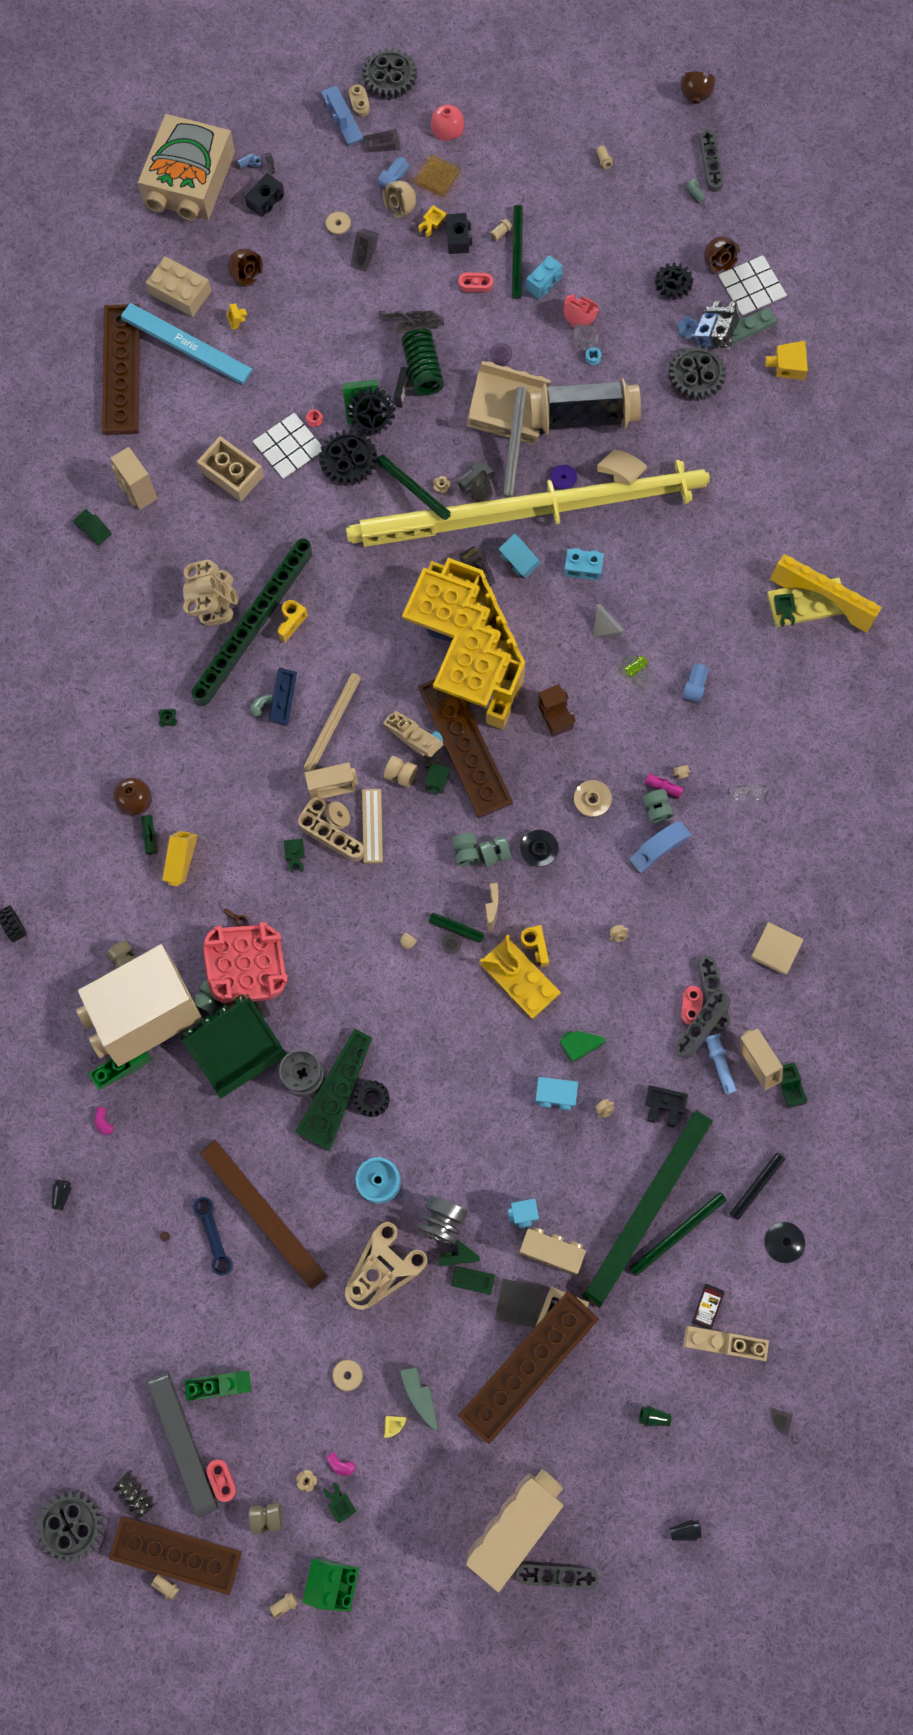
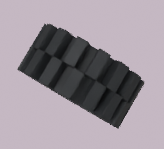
M11 905L0 910V924L11 942L14 943L27 936L22 922Z
M367 1080L365 1083L362 1082L356 1088V1092H354L355 1106L364 1116H380L389 1106V1093L381 1082ZM370 1091H374L379 1095V1102L375 1106H368L364 1102L365 1095Z

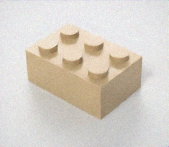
M164 256L145 282L150 295L191 317L195 315L211 293L209 279Z
M221 436L197 461L199 470L203 475L240 502L264 477L260 464Z
M130 447L110 458L113 464L111 468L115 473L114 476L118 481V485L123 493L126 492L132 506L136 505L141 510L158 499L149 474Z
M533 1227L532 1230L528 1228L519 1254L576 1276L580 1270L586 1250L582 1249V1244L574 1241L568 1244L563 1242L564 1238L552 1234L550 1237L544 1234V1230Z

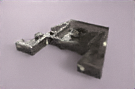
M379 311V319L383 322L401 320V322H393V330L397 333L425 328L437 329L439 326L444 325V318L435 311H411V313H402L401 311L385 313V311Z

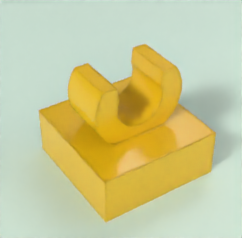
M229 304L226 314L231 330L238 329L240 323L246 321L244 317L247 316L246 309L238 310L237 304Z

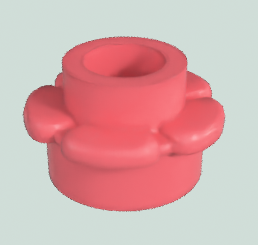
M310 410L306 415V422L311 427L320 426L323 422V415L318 410Z

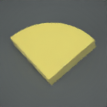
M386 1416L384 1438L392 1437L399 1433L406 1423V1417Z

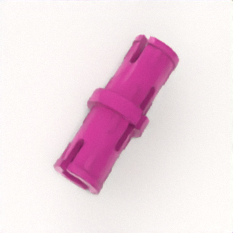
M651 773L648 774L644 783L657 790L665 789L667 794L677 799L680 798L684 790L683 787L668 782V779L665 778L664 780Z

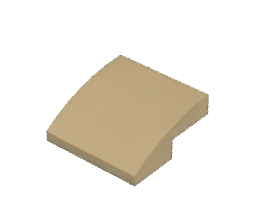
M616 449L597 465L598 472L614 475V482L631 485L647 469V465L638 458Z
M498 883L490 884L491 903L485 904L488 931L493 930L497 919Z
M768 922L751 959L787 975L804 939Z

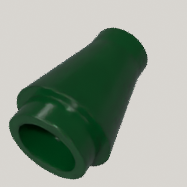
M647 1405L640 1410L639 1423L644 1424L645 1427H669L671 1414Z

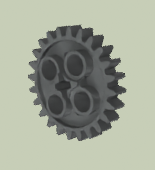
M385 48V52L379 49V54L373 52V58L367 57L368 62H364V67H362V77L364 85L367 86L368 91L372 90L373 95L378 93L379 98L385 95V99L391 95L392 99H394L395 95H398L400 98L402 92L407 94V89L412 90V85H415V79H417V67L415 66V61H412V57H407V52L401 54L400 49L394 52V48L391 51Z
M691 345V350L684 347V353L679 350L678 355L673 356V361H670L668 379L672 380L671 386H675V392L681 390L680 396L687 394V399L693 396L694 401H696L697 396H700V399L703 400L704 395L710 398L711 393L716 395L717 390H721L727 374L725 372L726 365H723L724 359L719 360L720 354L713 355L714 349L708 352L707 346L702 350L701 345L697 349ZM698 374L700 375L699 382L701 386L698 385Z
M73 1490L69 1491L68 1497L65 1491L61 1492L60 1498L57 1495L52 1496L53 1502L49 1500L45 1502L48 1508L40 1509L44 1515L36 1518L41 1522L40 1525L35 1526V1529L41 1530V1533L36 1535V1538H42L38 1545L46 1546L43 1553L51 1551L50 1559L58 1555V1562H61L64 1557L66 1563H70L72 1557L75 1562L79 1561L80 1555L83 1558L88 1557L87 1551L91 1553L95 1551L92 1544H100L96 1538L104 1535L99 1531L100 1528L105 1527V1524L99 1523V1520L104 1518V1515L97 1514L101 1507H93L96 1500L88 1502L89 1494L82 1498V1491H79L76 1496ZM73 1505L77 1506L79 1510L77 1517H73L70 1513V1508ZM61 1509L64 1510L65 1517L61 1514ZM53 1517H57L60 1520L59 1528L52 1526ZM68 1523H73L74 1525L71 1530L66 1529ZM81 1525L88 1527L89 1532L87 1536H83L80 1533ZM63 1536L68 1537L70 1540L68 1548L64 1547L61 1543ZM75 1536L79 1539V1544L76 1543Z

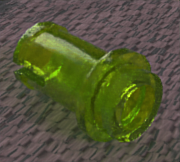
M643 655L637 656L636 660L624 670L633 678L641 669L647 668L649 662Z

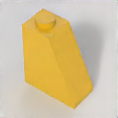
M178 831L170 835L162 878L163 881L168 882V885L179 886V884L186 881L198 834Z

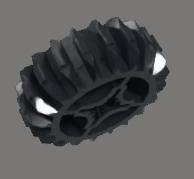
M368 386V391L362 387V393L355 391L357 397L351 396L352 402H348V407L351 408L347 410V414L350 415L348 417L349 421H353V427L358 426L357 431L360 432L364 429V434L366 435L368 431H371V435H374L375 430L381 434V428L387 430L386 424L392 425L390 419H395V414H393L396 411V408L393 407L394 400H390V394L385 395V389L379 392L378 386L375 387V390H372V386ZM368 398L366 405L357 408L363 400ZM373 398L379 399L385 406L382 407L375 404ZM371 403H372V408H373V411H374V413H372V418H371V414H370V412H369V408H371V407H370V404H371ZM383 413H385L384 417L380 421L375 422L377 416H380ZM358 415L367 417L369 423L362 421Z

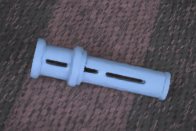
M719 1033L706 1037L704 1042H707L710 1051L709 1057L714 1060L725 1092L724 1094L727 1095L736 1092L737 1089L735 1088L725 1058L726 1049H723L720 1040L721 1034Z

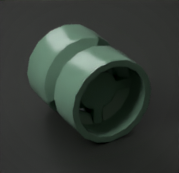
M665 789L652 791L643 796L645 808L649 809L647 814L650 823L663 822L674 816L671 805L667 804L669 798Z
M474 833L460 834L451 839L453 849L457 851L455 854L457 866L473 865L481 861L479 850L475 848L478 844Z
M504 836L494 838L491 843L486 841L478 844L486 868L495 865L498 860L504 862L512 859ZM495 847H497L499 851V854L497 855L494 851Z
M204 980L199 988L201 993L196 994L193 1001L197 1009L213 1016L218 1008V1001L210 994L207 980Z

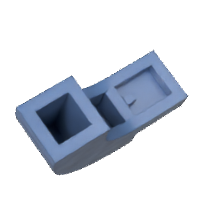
M681 821L675 822L644 843L629 859L638 871L643 873L665 854L681 846L692 834Z

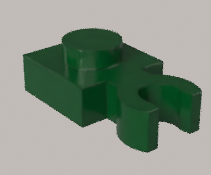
M793 593L775 595L776 615H782L780 620L781 627H784L786 619L790 620L791 626H793L795 617L792 613L796 612Z
M303 838L285 840L286 861L291 860L289 863L290 872L293 873V866L299 865L300 871L303 872L304 866L300 859L305 858Z
M334 1482V1493H329L327 1488L323 1492L327 1498L332 1499L333 1502L328 1504V1507L339 1524L356 1513L357 1510L347 1493L342 1496L339 1494L340 1487L338 1483Z

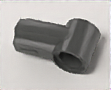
M480 459L474 463L467 474L457 481V484L464 493L468 494L481 483L485 484L488 482L487 480H490L495 472L483 459Z

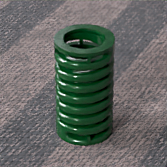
M427 328L409 330L401 338L413 392L419 396L436 394L444 387L432 332Z

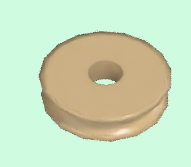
M333 212L327 217L325 225L333 234H343L349 229L351 219L344 212Z
M333 801L326 806L325 815L332 826L337 829H343L349 825L351 820L350 813L342 803Z
M342 1360L333 1369L332 1378L334 1384L340 1390L353 1391L362 1382L363 1373L361 1367L355 1361ZM346 1371H349L352 1375L349 1380L344 1378Z

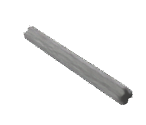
M517 387L503 491L505 496H513L527 391L525 387Z

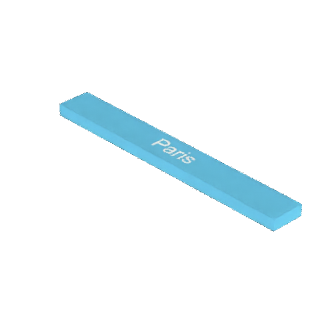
M132 303L127 306L121 315V319L242 385H244L252 373V368Z

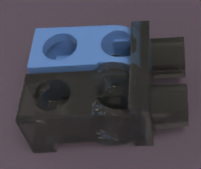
M713 301L711 307H705V313L694 334L698 346L731 348V338L740 320L737 302H729L727 307H723L720 301Z

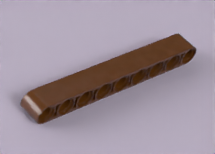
M213 1140L199 1152L306 1284L313 1290L328 1277L300 1241L296 1239L295 1235L284 1224L263 1196L258 1193V1190L246 1178L225 1150L221 1148V1145L216 1140Z

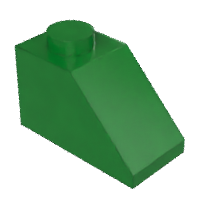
M569 1031L561 1036L562 1040H560L559 1044L572 1064L604 1045L606 1039L581 1031H575L574 1033Z

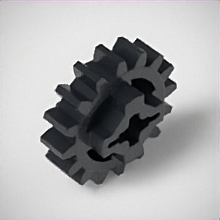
M673 262L672 266L666 263V267L661 266L660 272L656 273V290H661V296L666 294V299L672 296L673 300L676 299V296L682 299L683 294L687 296L689 290H692L694 278H692V272H688V267L682 268V263L679 266H676L675 262Z

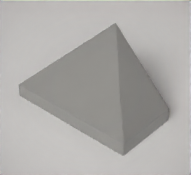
M599 603L596 606L594 636L620 639L623 636L624 629Z

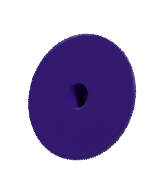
M558 465L551 471L550 480L558 489H569L575 485L577 473L569 465Z

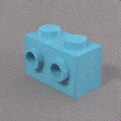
M549 255L526 279V290L540 300L562 278L563 265Z
M516 534L499 548L502 552L500 555L506 563L509 561L514 566L512 570L519 577L521 575L525 578L528 577L542 564Z
M578 548L567 549L564 576L600 581L604 553L595 550L590 552L582 551Z
M538 1077L535 1103L539 1104V1107L551 1108V1105L559 1106L560 1110L570 1111L571 1108L576 1106L578 1082Z
M535 1199L511 1203V1208L507 1210L509 1222H514V1226L519 1225V1229L531 1227V1223L539 1221Z

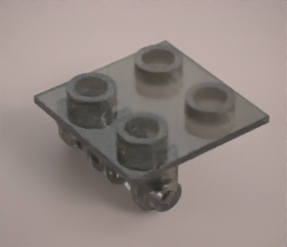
M503 1279L495 1320L535 1328L543 1287Z

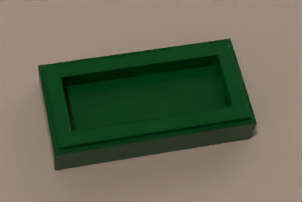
M455 1266L451 1286L491 1295L495 1274Z

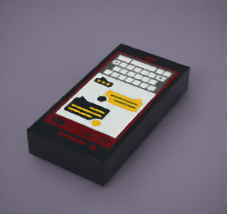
M408 367L400 368L393 397L395 406L400 408L403 407L410 378Z
M705 1283L691 1323L712 1330L725 1291Z

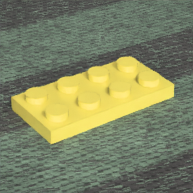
M840 577L831 579L841 584ZM783 588L768 591L767 593L776 627L781 626L780 620L782 615H776L774 596L793 593L796 607V612L792 613L795 617L794 624L844 614L833 601L812 590ZM786 619L784 626L791 625L790 620Z

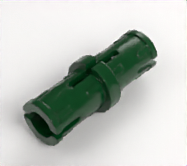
M141 816L143 829L141 836L144 839L145 854L158 853L155 840L157 833L154 831L153 816Z

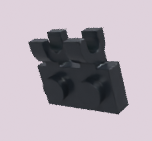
M649 1085L644 1105L650 1107L647 1122L655 1123L658 1109L669 1111L667 1126L674 1128L678 1114L683 1115L685 1112L688 1094Z

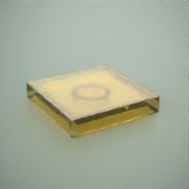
M431 154L414 179V183L445 197L461 173V168Z

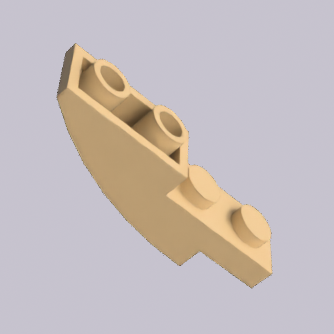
M397 711L389 715L383 722V725L396 737L422 756L427 755L431 757L444 745L439 738L421 729L415 721Z
M686 1326L683 1347L767 1361L769 1340Z

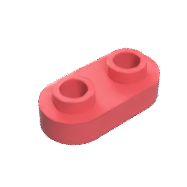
M466 272L459 276L458 285L464 292H488L493 288V277L488 273Z
M696 986L686 988L683 993L681 1019L687 1025H691L702 1009L703 993ZM690 993H695L697 998H691ZM688 1012H694L695 1017L690 1018Z
M221 1459L210 1462L207 1467V1475L216 1498L222 1502L230 1501L236 1495V1485L227 1463ZM216 1466L221 1467V1474L215 1473ZM224 1486L229 1487L230 1492L228 1494L223 1493L222 1489Z

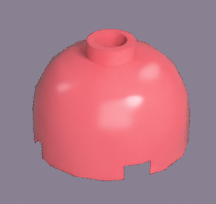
M441 105L432 114L430 123L435 137L440 140L450 141L455 137L458 138L463 133L465 127L463 114L454 105Z
M568 295L563 305L565 319L573 328L579 329L580 327L589 326L596 319L599 312L597 304L583 296L580 299H576V295Z

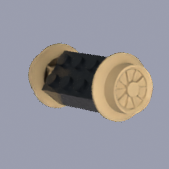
M621 378L620 382L548 387L547 395L546 383H544L541 391L529 392L531 428H542L546 435H549V429L613 424H622L623 430H626L629 422H640L641 399L639 385H627L624 378Z

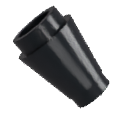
M56 1179L55 1184H52V1209H64L72 1190L71 1182Z
M691 1519L670 1528L672 1541H697V1539L702 1538L699 1520L694 1521Z

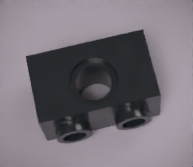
M266 173L245 195L246 206L263 217L272 210L273 205L277 201H281L284 197L283 184Z
M467 213L446 214L448 253H469V246H472V235H468V231H471V221L467 220Z

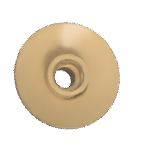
M585 781L577 787L574 793V804L578 811L585 816H601L611 806V792L600 781ZM595 798L596 802L590 803L589 799Z

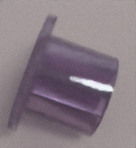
M503 343L496 344L490 349V358L495 365L507 366L512 358V349Z

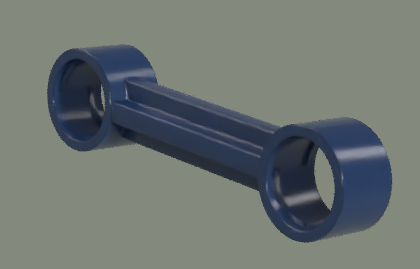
M200 1197L194 1202L193 1210L197 1216L201 1217L214 1257L212 1270L220 1276L228 1275L233 1269V1261L230 1257L226 1256L213 1217L215 1205L211 1199ZM202 1200H207L211 1205V1210L208 1214L203 1215L197 1211V1206ZM219 1258L229 1260V1268L224 1273H220L215 1268V1263Z

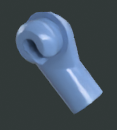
M249 154L237 160V164L240 169L247 165L257 168L262 165V159L257 155Z

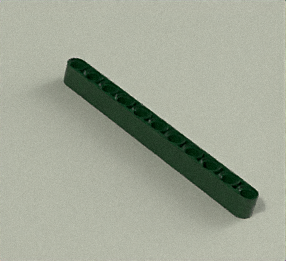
M303 538L295 542L191 691L197 705L206 706L212 700L312 557L310 541ZM302 548H307L304 552L300 551ZM293 562L298 563L295 566H290V564ZM281 577H288L286 580H279ZM277 591L275 595H270V592ZM263 605L267 606L266 609H259ZM251 620H257L256 623L249 624ZM242 634L247 635V636H246L245 638H243V639H240V638H239V636L242 635ZM231 649H236L235 653H228ZM220 664H226L224 668H218ZM211 678L216 679L213 683H207ZM200 693H205L203 698H197Z
M695 1110L681 1136H679L662 1164L661 1169H659L650 1187H648L619 1238H617L582 1296L599 1309L713 1122L712 1119L698 1110Z

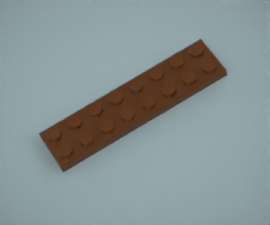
M129 304L104 305L103 435L139 434L140 329L121 319L122 313Z
M435 679L419 685L418 690L437 731L442 736L443 744L478 819L512 805L511 796L466 701L434 689Z
M567 1290L458 1416L486 1443L490 1444L596 1324L599 1318Z

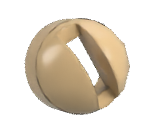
M405 932L400 940L402 947L406 949L412 948L417 942L415 938Z

